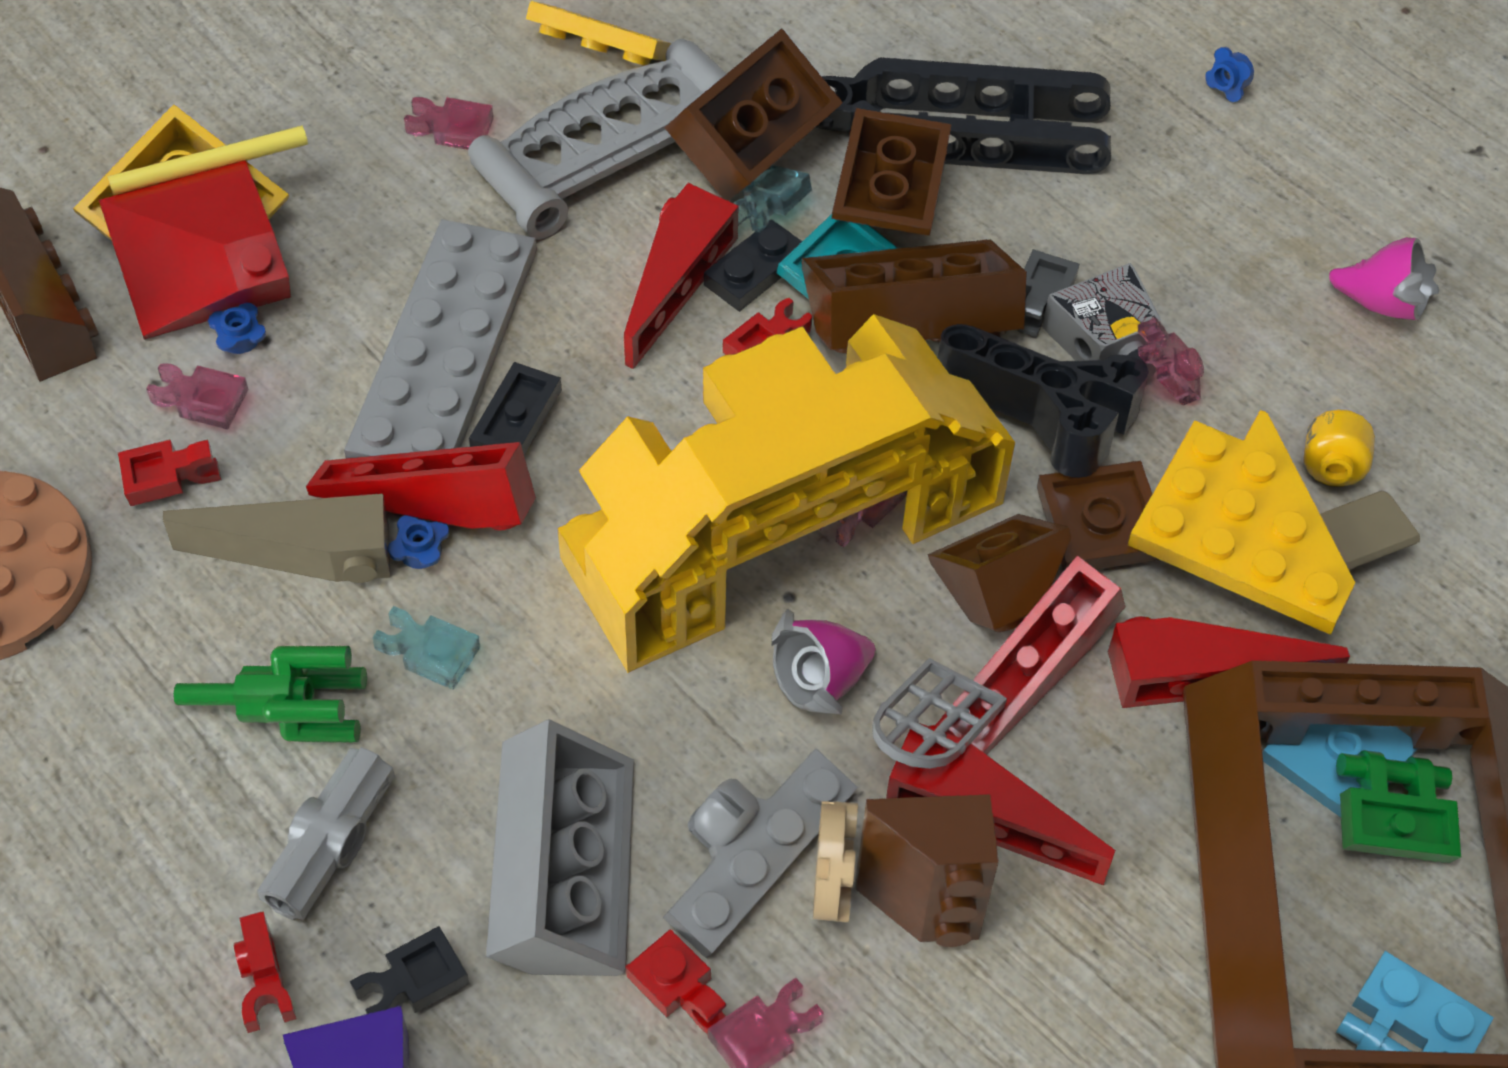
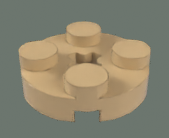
M822 801L813 919L849 922L851 887H853L855 851L853 848L856 836L858 803Z

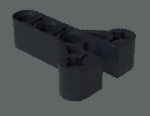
M966 324L951 325L943 330L937 356L949 374L970 380L991 409L1032 425L1052 452L1050 458L1052 466L1063 475L1073 478L1087 477L1096 472L1110 453L1114 432L1116 431L1124 435L1137 419L1149 374L1147 366L1141 360L1132 356L1114 355L1105 360L1058 361Z

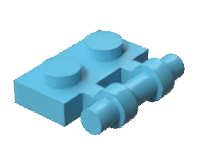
M1385 951L1352 1004L1353 1007L1373 1018L1372 1022L1369 1025L1348 1011L1336 1033L1357 1045L1355 1050L1413 1052L1387 1036L1389 1030H1392L1421 1048V1052L1474 1053L1494 1017Z

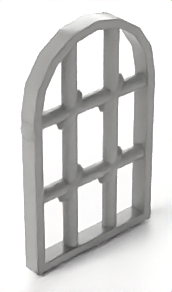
M928 658L880 705L872 723L873 739L881 751L895 761L911 767L930 769L946 766L965 752L972 741L1005 707L1007 698ZM928 672L943 678L930 693L916 686ZM951 684L970 693L957 707L942 699L941 694ZM910 692L919 697L920 703L907 716L893 710L892 708ZM978 697L993 705L981 719L969 714L968 710ZM931 704L946 711L948 716L934 731L918 723L919 720L917 719ZM884 716L896 721L897 726L887 737L880 727V722ZM959 718L973 727L957 744L946 738L945 732ZM908 728L924 736V742L913 753L902 750L893 744ZM935 743L949 749V751L943 754L924 755Z

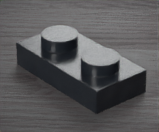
M771 219L704 272V286L740 312L782 278L777 274L778 264L802 241Z
M514 362L470 435V447L520 442L525 456L562 391L561 377Z

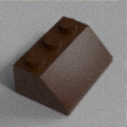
M990 794L866 799L855 879L856 890L919 942H936L943 947H958L969 943L971 940H979L999 863Z

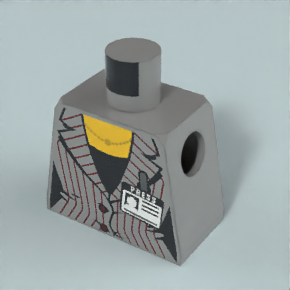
M1131 263L1049 294L1042 327L1075 361L1105 360L1114 355H1128L1141 360L1147 366L1149 371L1147 380L1155 374L1158 364L1151 355L1156 351L1162 323Z

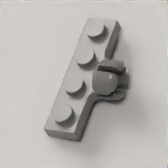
M817 748L807 756L779 789L766 800L755 797L737 779L729 778L722 782L691 815L688 822L689 831L709 850L711 856L709 866L663 918L705 958L710 956L819 833L822 801L846 802L858 787Z

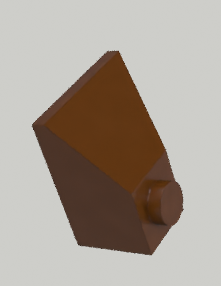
M1016 514L927 555L930 564L969 621L992 629L995 632H1004L1017 628L1024 620V617L1029 614L1050 589L1072 536L1067 526Z

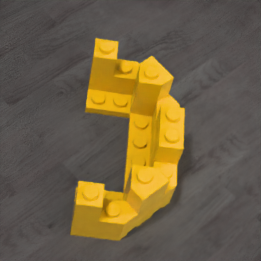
M873 314L848 341L846 368L835 374L802 326L783 335H773L761 344L737 354L722 356L712 364L703 367V403L717 424H707L700 427L692 435L683 438L672 451L653 422L627 416L579 469L580 474L602 509L592 514L578 515L566 525L557 529L560 559L627 673L725 629L727 569L906 490L907 496L902 529L912 544L1002 505L1015 441L971 381L949 374L917 329Z

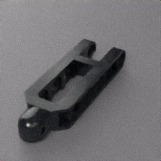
M878 57L865 65L855 77L822 76L826 83L835 89V94L843 104L818 124L817 128L851 132L856 108L877 112L884 108L919 111L918 115L889 114L952 124L950 135L955 137L956 140L948 143L945 164L1094 174L1105 169L1111 161L1110 135L1097 128L1072 126V122H1094L1102 119L1111 108L1110 83L1105 77L1097 73ZM896 79H903L912 85L906 89H896L888 83ZM948 82L955 84L959 88L953 92H941L935 87L938 84ZM989 86H998L1005 89V92L1000 95L991 96L983 93L982 90ZM1082 93H1094L1099 96L1098 99L1092 102H1081L1075 97ZM920 111L972 115H966V118L928 116V112ZM976 115L1009 117V121L976 119ZM987 138H998L1004 141V143L999 146L989 147L981 144V141ZM1082 145H1094L1099 148V150L1093 153H1080L1075 149Z

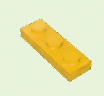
M530 1L526 19L541 24L540 33L565 40L567 32L582 37L580 45L583 47L607 53L608 47L613 46L624 50L622 59L644 66L649 65L651 59L666 61V52L671 45L669 42L546 3Z

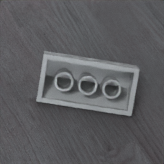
M550 719L502 742L487 958L531 975L618 976L625 973L634 759Z

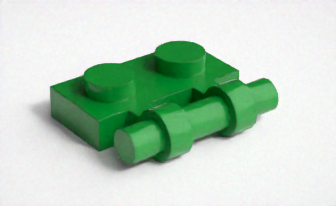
M1367 750L1361 751L1358 755L1341 753L1336 761L1337 774L1339 776L1355 778L1357 783L1361 785V788L1350 787L1340 793L1343 850L1451 863L1461 858L1458 803L1453 800L1436 798V789L1448 790L1451 786L1452 771L1449 767L1435 766L1431 760L1419 757H1409L1406 761L1385 759L1381 752ZM1387 782L1403 784L1404 788L1408 791V795L1388 792Z

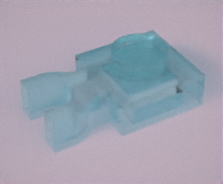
M771 165L743 189L744 198L734 202V204L739 206L738 226L743 221L750 219L752 231L760 233L768 225L770 216L773 214L785 216L812 191L810 175Z
M393 606L388 613L390 625L402 629V631L396 635H387L377 630L372 637L375 650L387 655H404L403 662L406 670L454 690L481 647L479 636L432 615L422 626L417 624L408 612Z

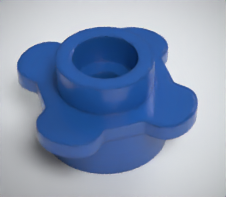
M1221 47L1214 53L1215 62L1212 69L1206 72V83L1210 88H1217L1224 92L1230 102H1236L1243 98V88L1251 84L1254 77V68L1250 59L1243 53H1232L1230 48Z
M244 303L238 307L229 308L224 312L216 311L210 315L208 323L210 328L217 332L216 344L220 350L233 354H243L253 350L265 338L266 330L263 325L258 324L256 319L258 309L254 304Z
M402 516L397 521L399 531L396 539L388 545L390 557L396 561L402 560L405 565L415 569H423L437 564L442 553L441 542L449 536L447 524L436 521L431 523L418 520L416 517ZM419 537L424 539L420 542H414V539Z

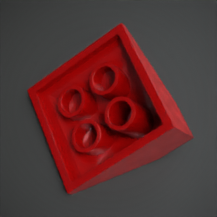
M245 160L99 200L144 339L207 322L212 313L216 311L224 312L229 308L238 307L240 304L251 303L256 307L291 298L289 276L272 226Z

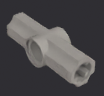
M363 747L360 749L350 748L319 797H309L296 812L289 828L288 844L257 890L261 901L269 905L276 913L288 919H305L337 867L340 869L346 868L360 850L367 830L366 822L395 778L392 766L383 761L378 754Z

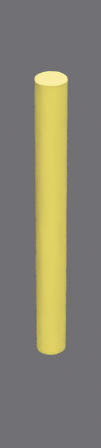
M303 125L111 175L108 176V180L115 196L225 165L308 145Z

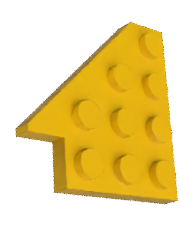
M1262 410L1259 411L1244 440L1194 420L1131 531L1128 546L1329 635L1332 634L1355 585V581L1271 418L1267 412Z

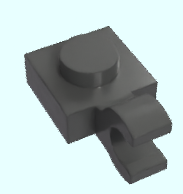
M1032 250L1024 267V270L1027 271L1024 329L1017 330L1018 332L1037 337L1044 320L1049 294L1074 285L1078 275L1079 263L1038 250Z

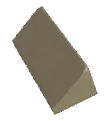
M1378 491L1320 514L1349 570L1420 542V534L1393 497L1386 491Z

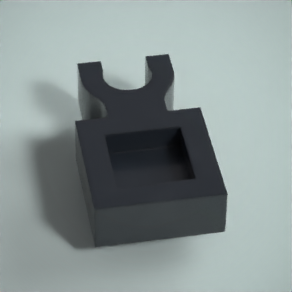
M440 926L385 954L390 969L384 972L364 973L350 981L357 1000L371 992H379L383 995L379 1003L365 1009L366 1014L398 1007L407 1000L416 1013L469 984L468 975Z

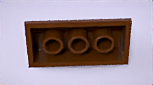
M0 187V307L36 377L41 382L97 359L91 338L98 336L99 333L87 307L77 310L74 303L80 301V298L69 274L58 275L56 269L61 268L62 265L50 239L43 242L40 241L38 236L43 235L44 232L33 207L23 209L14 191Z
M991 239L802 258V271L816 333L830 350L847 354L848 341L873 314L917 329L924 340L930 339L939 343L943 330L948 326L956 324L973 326L998 337L1005 335L1006 331L1024 329L1027 271Z

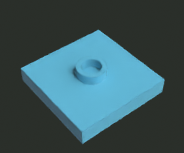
M1310 724L1300 745L1268 744L1263 750L1262 755L1264 763L1341 817L1340 793L1350 787L1361 788V785L1357 783L1355 778L1339 776L1337 774L1336 761L1341 753L1358 755L1361 751L1367 750L1381 752L1385 759L1406 761L1416 753L1418 748H1413L1412 738L1396 726Z

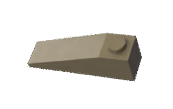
M383 494L163 511V522L171 546L176 551L334 582L350 581L365 583L377 578H390V555L388 553L389 522Z

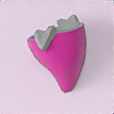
M1406 237L1394 241L1378 250L1367 260L1362 259L1360 263L1344 268H1336L1329 273L1330 282L1337 290L1370 311L1397 319L1420 320L1429 296L1439 294V286L1433 280L1437 269L1435 264H1427L1425 262L1422 243L1418 238Z
M789 609L782 614L771 638V646L774 645V673L780 689L793 705L812 712L842 715V706L837 700L850 691L859 681L876 651L873 641L866 636L839 623L827 620H794V612Z

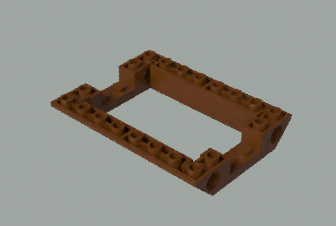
M1253 660L1186 685L1183 689L1216 1068H1508V1054L1306 1049L1293 1047L1261 739H1266V744L1300 745L1310 724L1410 727L1413 748L1447 749L1450 744L1472 745L1470 755L1508 986V686L1481 667Z

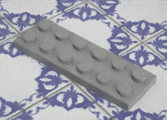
M441 219L344 449L346 458L461 448L536 254V238Z

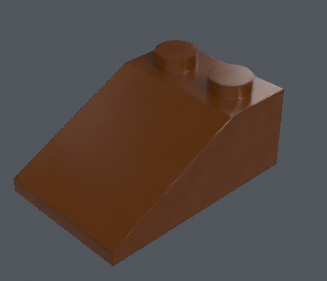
M781 28L688 105L664 128L720 196L729 201L842 105L843 102Z
M856 108L831 219L930 236L952 124Z

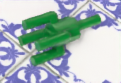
M278 646L271 652V666H243L241 672L236 675L234 683H176L174 687L173 697L176 705L236 706V716L240 722L279 723L280 734L286 741L358 742L361 733L359 720H344V701L342 699H314V689H365L367 685V671L365 667H350L352 662L350 646Z

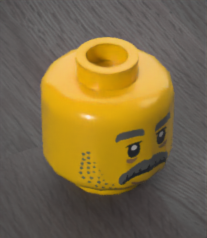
M1336 409L1326 411L1315 417L1309 425L1306 435L1303 461L1307 472L1315 480L1328 486H1349L1364 479L1371 470L1373 462L1375 434L1371 424L1362 415L1349 410Z

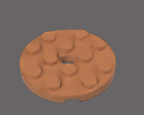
M0 471V660L27 650L25 643L39 636L51 626L56 630L66 621L86 590L92 566L90 540L79 513L69 499L59 490L40 479L7 471Z

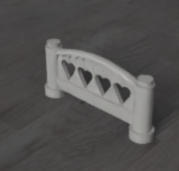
M678 39L667 49L666 61L631 69L577 90L538 113L501 142L487 135L476 138L468 149L470 162L516 212L517 223L530 237H534L537 240L548 238L555 234L566 221L568 206L562 200L563 198L618 171V169L620 170L636 162L638 159L656 152L658 149L674 143L675 140L664 127L725 76L726 73L694 42ZM665 84H675L680 89V104L675 106L648 99L644 95L648 92L659 91L660 87ZM626 103H635L641 107V123L634 125L608 118L605 114L610 111H619ZM589 122L598 123L601 126V143L598 145L565 136L570 131L580 130L584 124ZM548 142H556L561 145V163L558 165L525 156L529 151L540 150Z

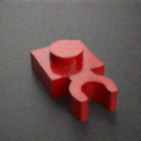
M786 298L776 305L774 316L768 320L757 312L724 338L722 352L725 355H734L761 344L773 335H783L802 326L807 334H809L812 328L813 315L808 312L798 320L788 319L793 314L794 301Z

